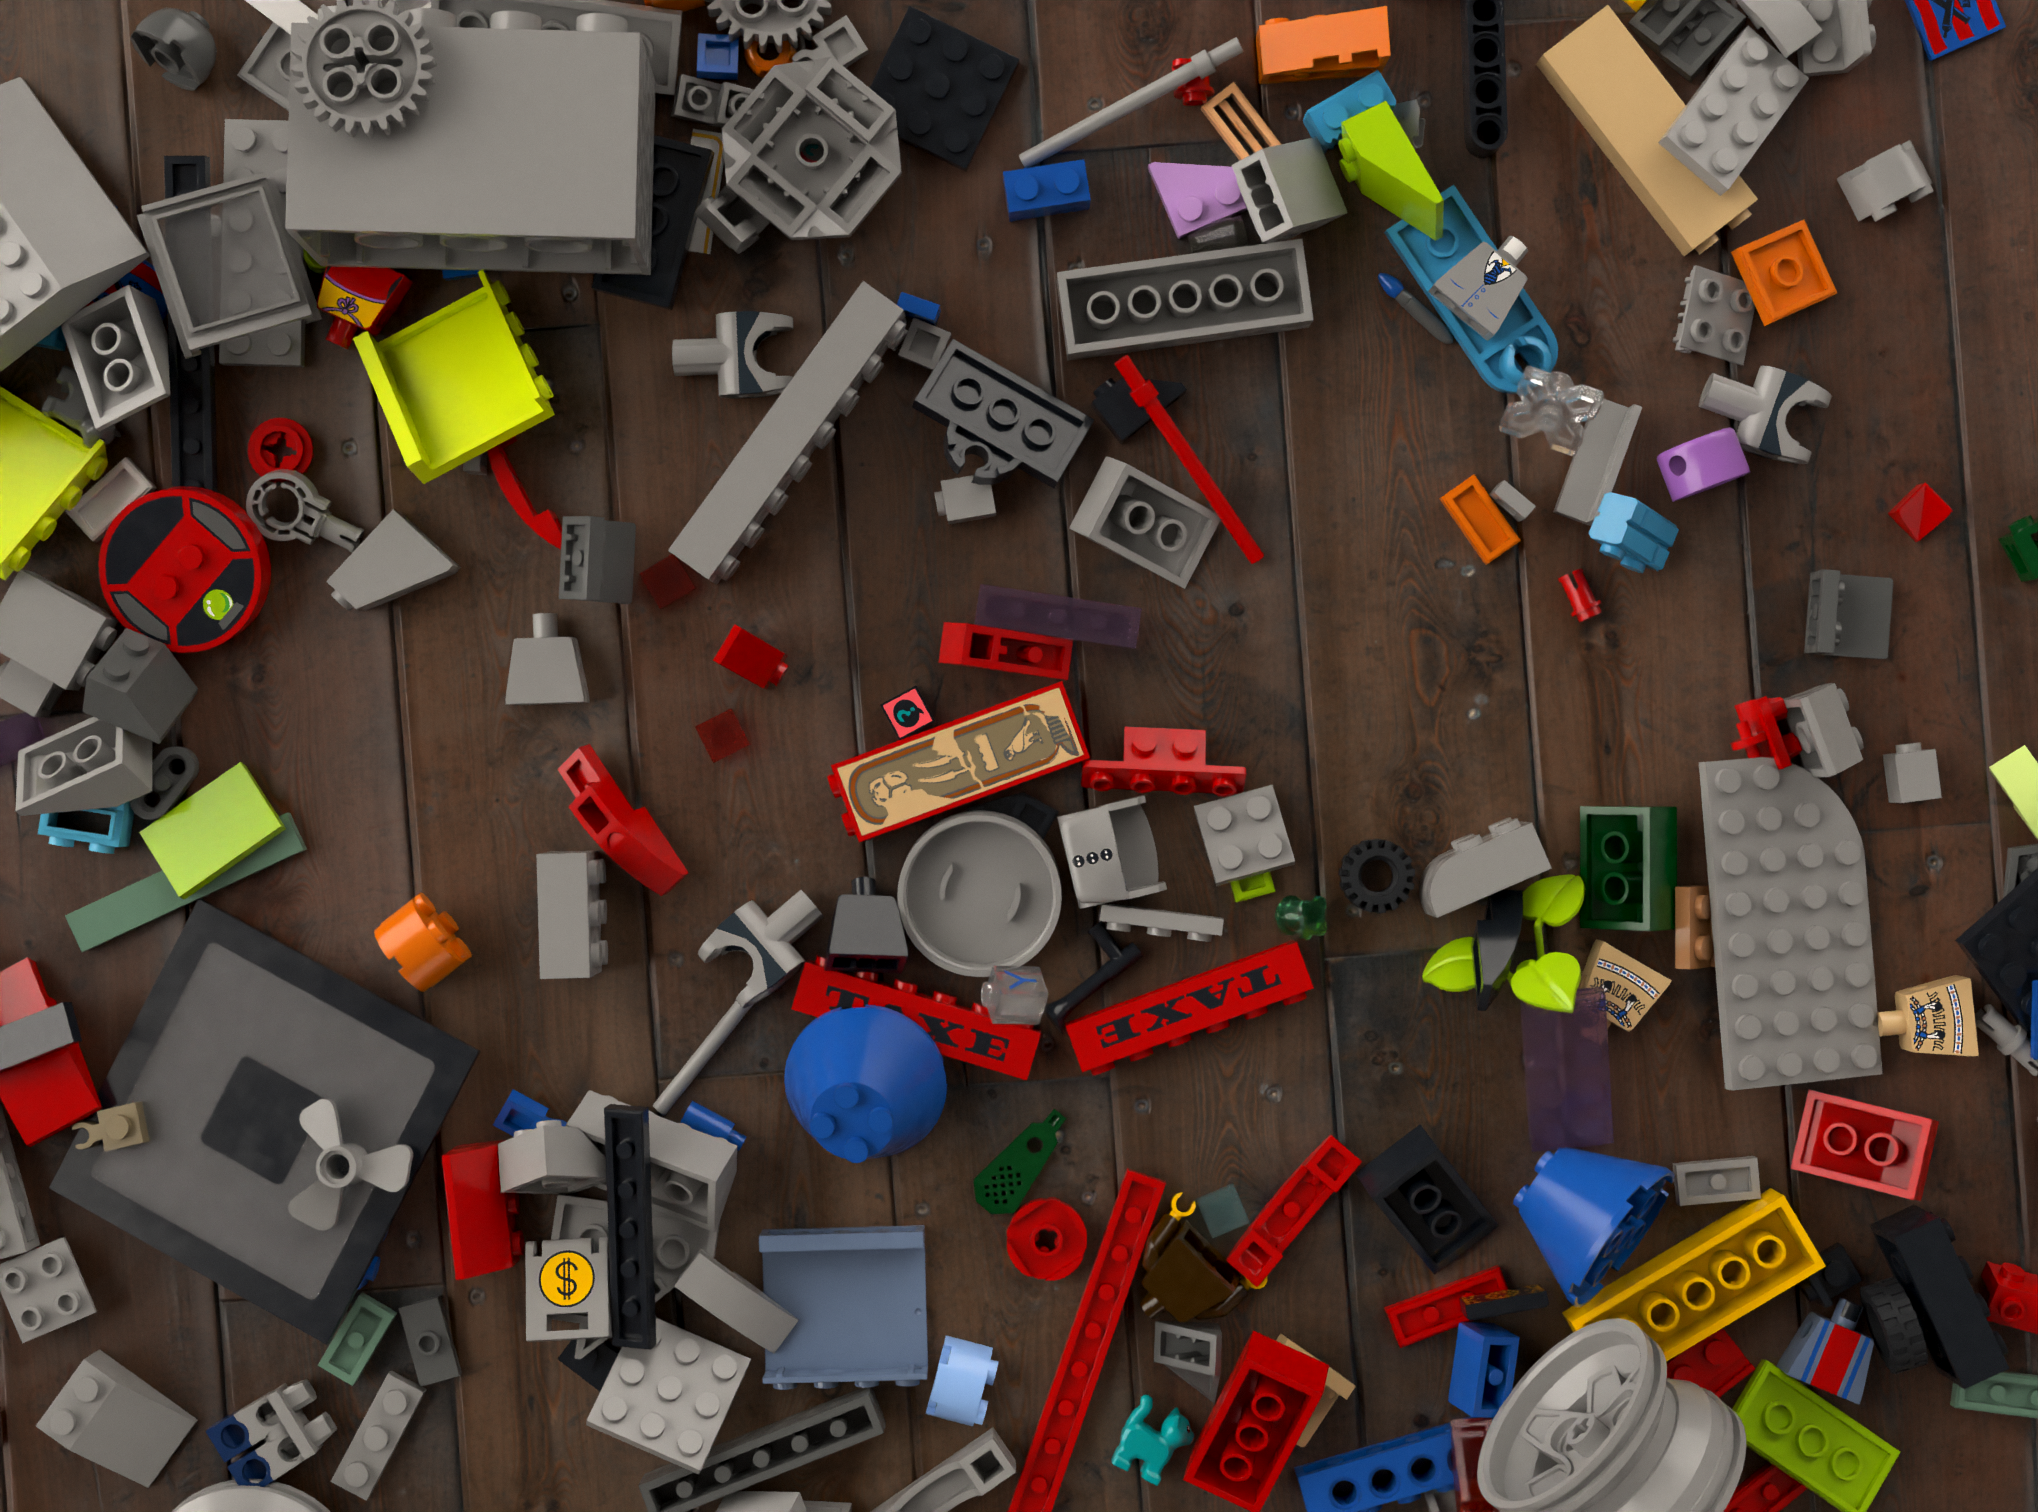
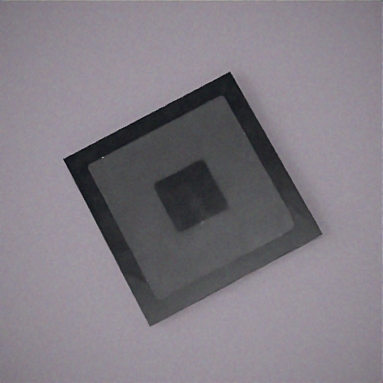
M198 899L97 1094L102 1106L101 1110L142 1101L150 1142L104 1151L103 1141H100L95 1147L77 1149L75 1145L86 1143L89 1139L88 1131L85 1128H81L49 1188L327 1345L331 1342L481 1051L211 903ZM327 1098L336 1104L343 1144H357L364 1148L367 1154L395 1145L406 1144L413 1151L409 1181L400 1191L388 1192L365 1180L345 1186L337 1225L329 1230L321 1231L292 1217L289 1213L288 1205L294 1197L319 1179L316 1173V1162L324 1150L302 1128L299 1118L305 1108L320 1099ZM97 1112L86 1117L83 1122L93 1121L99 1124ZM340 1155L337 1160V1168L342 1175L346 1176L350 1168L349 1162L346 1157Z

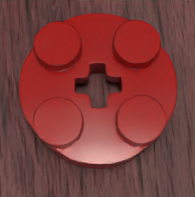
M1056 1197L1038 1198L1025 1203L1014 1213L1007 1227V1251L1012 1263L1021 1273L1031 1278L1056 1281L1070 1275L1082 1262L1087 1248V1230L1082 1217L1070 1204ZM1045 1229L1047 1232L1054 1230L1058 1236L1054 1238L1056 1246L1053 1249L1049 1250L1046 1245L1040 1248L1036 1245V1241L1040 1238L1038 1233L1040 1230Z

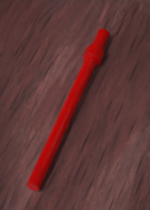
M1128 355L1123 356L1114 365L1131 388L1129 394L1137 406H1143L1250 564L1258 562L1264 557L1263 552L1156 397L1159 392L1150 379L1145 381Z

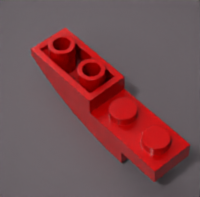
M590 744L579 747L557 769L576 797L568 806L593 840L628 874L660 896L670 892L689 874L645 806L633 810Z

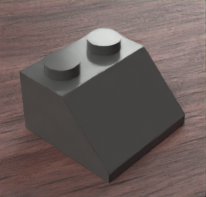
M126 628L87 676L82 712L160 744L197 695L198 688L164 643Z

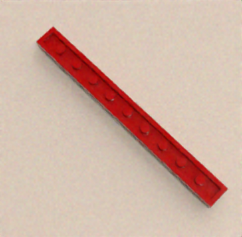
M1129 1168L1126 1169L1007 1512H1052L1166 1185L1164 1180Z

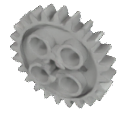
M337 0L338 10L334 12L324 4L321 5V11L324 15L321 21L311 16L307 17L309 24L313 28L312 32H297L305 47L291 49L293 55L302 61L290 66V70L295 76L302 77V79L293 84L294 88L298 93H308L302 99V103L307 109L317 107L313 115L320 123L330 117L329 127L334 132H337L345 123L346 132L352 138L357 134L359 127L363 128L369 139L373 138L375 126H380L386 135H390V122L393 120L405 128L407 124L403 114L408 111L419 116L420 112L414 102L416 99L429 101L430 97L422 86L433 85L436 82L433 75L425 71L436 67L437 63L433 56L424 55L433 49V45L429 39H420L425 33L421 23L411 25L414 17L408 9L398 15L399 7L394 0L389 1L384 9L382 8L381 0H370L369 5H365L363 0H353L352 6H347L344 0ZM386 35L394 37V42L389 49L384 51L374 49L375 43L380 37ZM342 38L350 40V45L346 51L340 54L331 53V47L335 41ZM368 59L371 64L365 66V72L359 73L357 69L362 67V60ZM398 61L403 62L402 66L400 67L391 66L392 64H395ZM328 65H335L337 67L328 72L325 71ZM392 78L397 80V86L391 93L380 94L377 92L380 82L384 79ZM344 81L353 83V88L348 95L344 97L334 96V89L339 83Z
M704 0L712 2L707 6L709 17L719 16L716 20L719 31L730 26L728 34L731 42L741 35L744 37V49H748L756 41L759 42L761 53H765L768 43H774L777 52L781 53L783 41L787 40L796 49L798 48L797 36L800 34L807 40H812L810 26L822 29L824 27V19L820 14L831 15L832 6L828 2L830 0H800L802 4L797 8L784 6L782 3L785 0ZM752 3L761 6L762 10L756 14H748L742 8Z

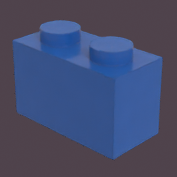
M1084 159L1003 172L1009 222L1088 210L1090 208L1091 199Z
M1459 1322L1448 1402L1471 1417L1494 1418L1503 1402L1512 1392L1520 1337L1495 1323Z

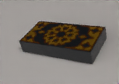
M1540 1284L1459 1298L1461 1312L1470 1321L1545 1308L1549 1305L1547 1291Z

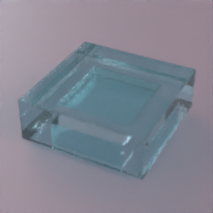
M1233 1183L1196 1199L1212 1238L1250 1223Z

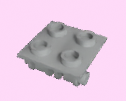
M1695 265L1693 270H1691L1690 277L1685 278L1686 288L1683 299L1686 301L1680 302V307L1685 308V312L1678 313L1677 318L1683 322L1678 323L1676 337H1673L1672 342L1676 344L1675 351L1688 354L1696 351L1734 364L1744 365L1755 305L1743 280Z
M66 1237L56 1239L44 1246L0 1264V1292L22 1344L97 1312Z

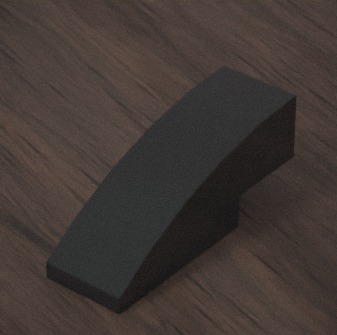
M1501 890L1489 895L1484 920H1477L1471 951L1477 1011H1486L1508 977L1521 931L1523 890Z

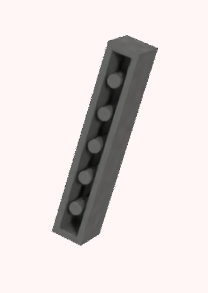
M873 1387L859 1388L713 1446L700 1475L670 1463L645 1473L638 1487L648 1512H686L883 1434L886 1420Z

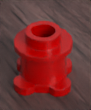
M1191 58L1173 60L1172 71L1191 62ZM1198 76L1174 91V97L1182 100V104L1185 106L1206 104L1207 98L1214 95V88L1210 87L1209 76L1203 79Z

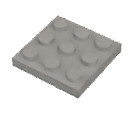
M656 1318V1345L651 1350L629 1347L621 1348L587 1418L586 1425L700 1475L747 1372L751 1359Z

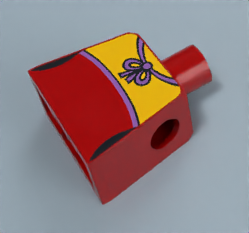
M326 266L317 300V308L325 314L334 317V320L325 340L348 350L357 328L377 336L413 282L405 275L390 268Z

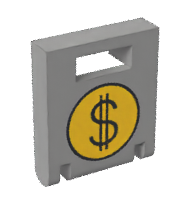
M600 1237L599 1253H594V1238L543 1240L542 1256H538L537 1242L527 1241L525 1245L526 1341L544 1342L612 1338L609 1237ZM588 1313V1329L552 1331V1316L549 1315Z

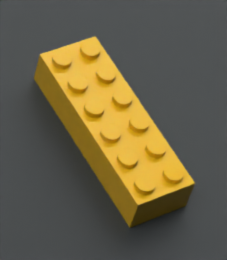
M1770 1188L1761 1194V1199L1748 1201L1607 1285L1581 1307L1572 1306L1562 1312L1573 1333L1601 1320L1615 1318L1629 1320L1658 1343L1663 1350L1667 1362L1823 1269L1826 1265L1785 1196Z

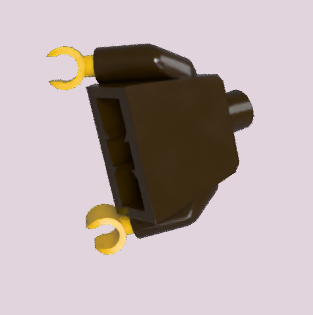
M1179 1192L1170 1200L1171 1212L1162 1216L1147 1239L1142 1262L1147 1273L1142 1280V1284L1150 1293L1140 1301L1141 1308L1152 1319H1157L1168 1310L1179 1322H1186L1191 1318L1204 1320L1225 1317L1248 1296L1247 1291L1250 1288H1263L1267 1284V1277L1256 1287L1231 1266L1187 1220L1181 1225L1179 1222L1181 1217L1191 1215L1196 1208V1203L1193 1201L1186 1212H1180L1176 1207V1201L1183 1192Z

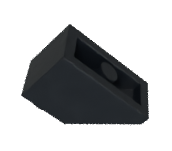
M1111 377L1093 392L1096 399L1092 401L1091 408L1118 442L1123 444L1152 421L1143 406H1137L1129 394L1131 388L1122 377L1115 382ZM1150 379L1159 392L1156 397L1164 409H1167L1182 397L1187 390L1179 382Z

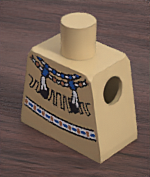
M1596 939L1581 975L1575 998L1576 1003L1590 1010L1578 1032L1599 1044L1611 1023L1630 1032L1667 989L1672 980L1608 943Z
M1955 975L1895 992L1896 1010L1877 1012L1879 1036L1899 1035L1901 1049L1915 1053L1979 1056L1971 978Z

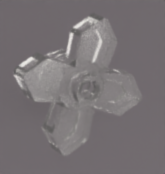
M1527 366L1520 378L1516 392L1523 401L1508 403L1501 417L1499 431L1520 439L1543 431L1552 450L1569 456H1575L1585 434V429L1579 422L1590 421L1596 418L1603 403L1604 392L1584 384L1574 386L1571 377L1565 373L1557 371L1549 373L1532 366Z

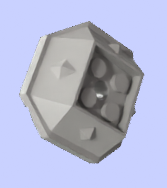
M831 56L812 61L774 65L722 128L727 188L790 240L851 237L902 174L896 110ZM810 144L819 145L824 150V154L817 162H807L801 157L804 147Z

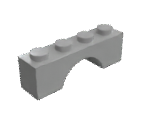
M992 1427L870 1512H948L972 1497L983 1496L1015 1474L1016 1460Z

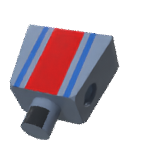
M1840 1297L1831 1319L1811 1311L1779 1359L1777 1367L1793 1378L1860 1404L1874 1346V1339L1855 1329L1863 1307Z

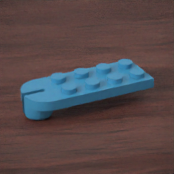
M1452 185L1440 193L1444 199L1442 238L1435 241L1404 220H1400L1388 228L1384 234L1481 378L1491 388L1502 393L1516 394L1525 392L1537 385L1538 382L1543 381L1551 373L1558 357L1556 337L1525 289L1522 288L1499 330L1488 341L1428 292L1439 278L1483 241L1496 251L1498 250L1459 191ZM1516 354H1520L1533 375L1525 374L1514 357Z

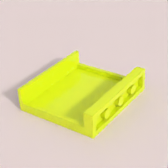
M483 269L477 273L484 287L390 337L377 342L366 331L353 338L406 466L423 484L555 415L548 401L554 397L553 392L544 376H537L534 367L539 365V361L528 343L523 344L520 336L525 333L524 328L517 315L513 311L509 313L506 304L511 302L510 297L500 280L493 283Z
M1 386L0 578L6 580L13 571L19 572L24 568L30 559L33 547L39 540L45 541L51 536L57 525L56 520L65 510L70 511L78 504L82 497L83 488L91 479L95 481L104 473L108 460L104 441L99 439L91 449L83 444V438L50 417L45 416L42 412Z

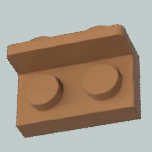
M1709 885L1675 887V969L1690 970L1715 967Z

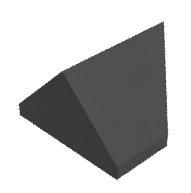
M1155 1321L1154 1362L1164 1364L1215 1404L1221 1373L1222 1332L1219 1324L1210 1322Z

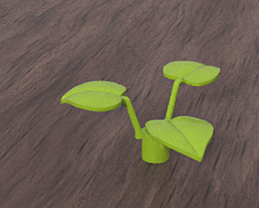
M1568 874L1547 877L1531 884L1523 892V917L1527 920H1536L1534 923V934L1538 960L1529 959L1521 962L1517 966L1515 974L1509 971L1507 980L1515 996L1532 1008H1543L1566 1013L1574 1012L1576 993L1581 980L1580 965L1574 956L1567 953L1553 952L1545 954L1542 927L1544 923L1554 927L1562 926L1576 916L1583 904L1585 885L1582 878L1578 875ZM1473 937L1459 938L1441 947L1427 963L1422 975L1423 981L1441 990L1450 992H1462L1475 988L1471 951Z

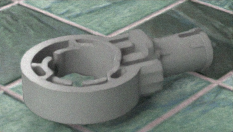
M289 469L271 471L256 480L247 494V515L256 524L261 534L272 540L290 541L296 538L312 545L316 537L320 536L353 553L360 543L359 537L362 538L364 534V529L331 515L332 512L328 508L332 501L318 495L314 484L297 471ZM277 478L289 480L284 481L281 484L280 481L271 484L270 486H268L266 483L268 480ZM280 485L283 489L287 488L294 492L299 500V513L293 522H280L273 516L265 521L262 517L269 512L266 506L269 492ZM307 515L314 518L315 520L313 521L311 519H308Z

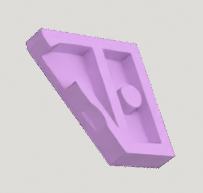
M1160 162L1148 164V170L1178 239L1248 210L1232 167Z

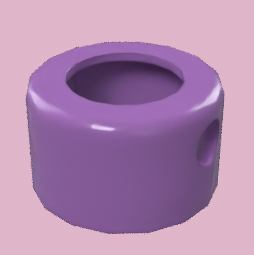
M1731 427L1690 440L1657 456V462L1672 502L1712 489L1751 472L1737 434Z

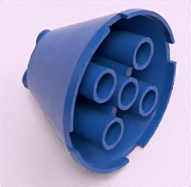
M867 1004L865 1008L842 1009V1007L822 1014L809 1023L796 1038L789 1052L784 1074L787 1100L800 1125L828 1152L845 1158L852 1163L895 1155L908 1150L924 1139L933 1129L942 1113L948 1084H946L942 1055L933 1039L921 1026L895 1010Z
M1569 1147L1559 1148L1554 1154L1547 1151L1540 1158L1534 1169L1538 1173L1537 1177L1530 1186L1526 1184L1520 1189L1513 1200V1204L1519 1208V1214L1567 1300L1572 1305L1581 1307L1593 1299L1604 1288L1599 1282L1608 1270L1612 1268L1618 1272L1642 1241L1669 1196V1193L1663 1190L1666 1180L1671 1184L1674 1182L1675 1174L1667 1167Z

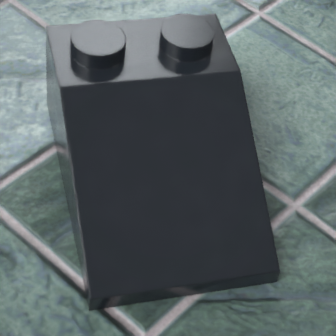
M1421 1124L1355 1173L1374 1202L1434 1275L1499 1226Z

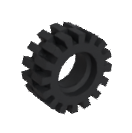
M1367 839L1361 841L1358 845L1352 846L1349 849V853L1343 856L1341 860L1343 863L1338 872L1341 881L1339 884L1345 893L1344 896L1354 906L1371 913H1386L1388 910L1397 909L1400 903L1406 902L1409 898L1407 895L1410 890H1413L1415 885L1413 883L1415 869L1412 868L1410 856L1406 855L1405 850L1400 846L1387 840ZM1372 860L1386 862L1392 871L1391 883L1386 889L1379 892L1368 890L1361 880L1362 869Z

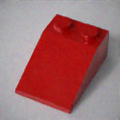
M1808 1090L1790 1169L1921 1201L1939 1121Z

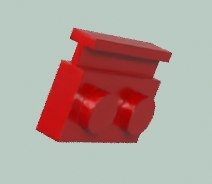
M1723 1328L1666 1362L1667 1378L1693 1382L1699 1387L1713 1392L1719 1398L1755 1370L1754 1366Z

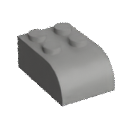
M1508 817L1489 825V834L1481 837L1480 834L1474 835L1471 833L1452 841L1453 849L1434 858L1427 865L1421 876L1419 897L1425 914L1438 918L1552 869L1533 823Z

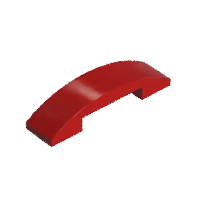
M516 436L488 450L487 453L494 475L513 509L536 534L561 550L562 525L557 515L549 509L537 514L504 450L505 447L518 441Z
M1329 1135L1294 1171L1265 1205L1225 1260L1253 1285L1258 1287L1282 1259L1284 1250L1333 1192L1337 1193L1362 1161L1336 1138Z

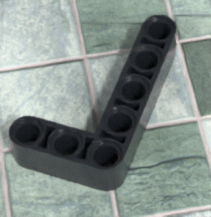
M1460 0L1465 145L1470 154L1475 157L1487 158L1499 150L1506 140L1508 133L1504 0ZM1484 6L1491 13V20L1486 22L1478 20L1473 14V7ZM1479 46L1488 48L1492 53L1493 61L1486 63L1478 60L1474 54V48ZM1478 87L1490 89L1494 95V102L1487 104L1479 101L1476 97L1475 89ZM1485 127L1492 130L1495 134V143H1482L1477 137V129Z

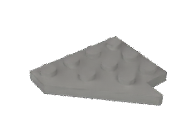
M558 1194L551 1240L594 1238V1253H599L600 1237H609L607 1200ZM652 1208L655 1302L675 1288L676 1280L700 1249L713 1258L715 1257L720 1222L716 1231L713 1232ZM588 1313L549 1315L552 1316V1320L580 1323L579 1330L588 1329ZM608 1338L577 1340L575 1359H582Z

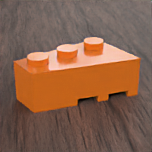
M1387 6L1330 15H1315L1289 21L1287 18H1274L1265 21V25H1259L1256 33L1259 84L1365 77L1376 70L1382 73L1391 56Z

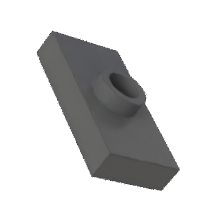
M441 1295L400 1306L398 1309L420 1387L460 1376L462 1370Z

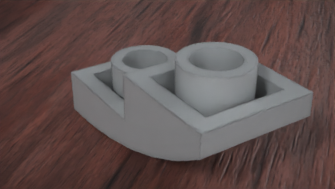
M1736 0L1756 29L1764 28L1785 59L1823 31L1799 0Z
M681 74L677 81L671 117L723 128L754 89L728 82L718 84Z

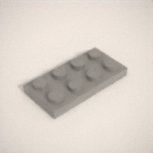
M1747 26L1739 33L1658 143L1721 196L1732 186L1809 78L1788 59H1785L1781 53L1752 28Z

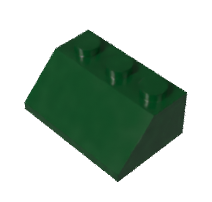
M1580 806V877L1585 885L1584 900L1580 908V928L1633 931L1675 929L1677 807Z

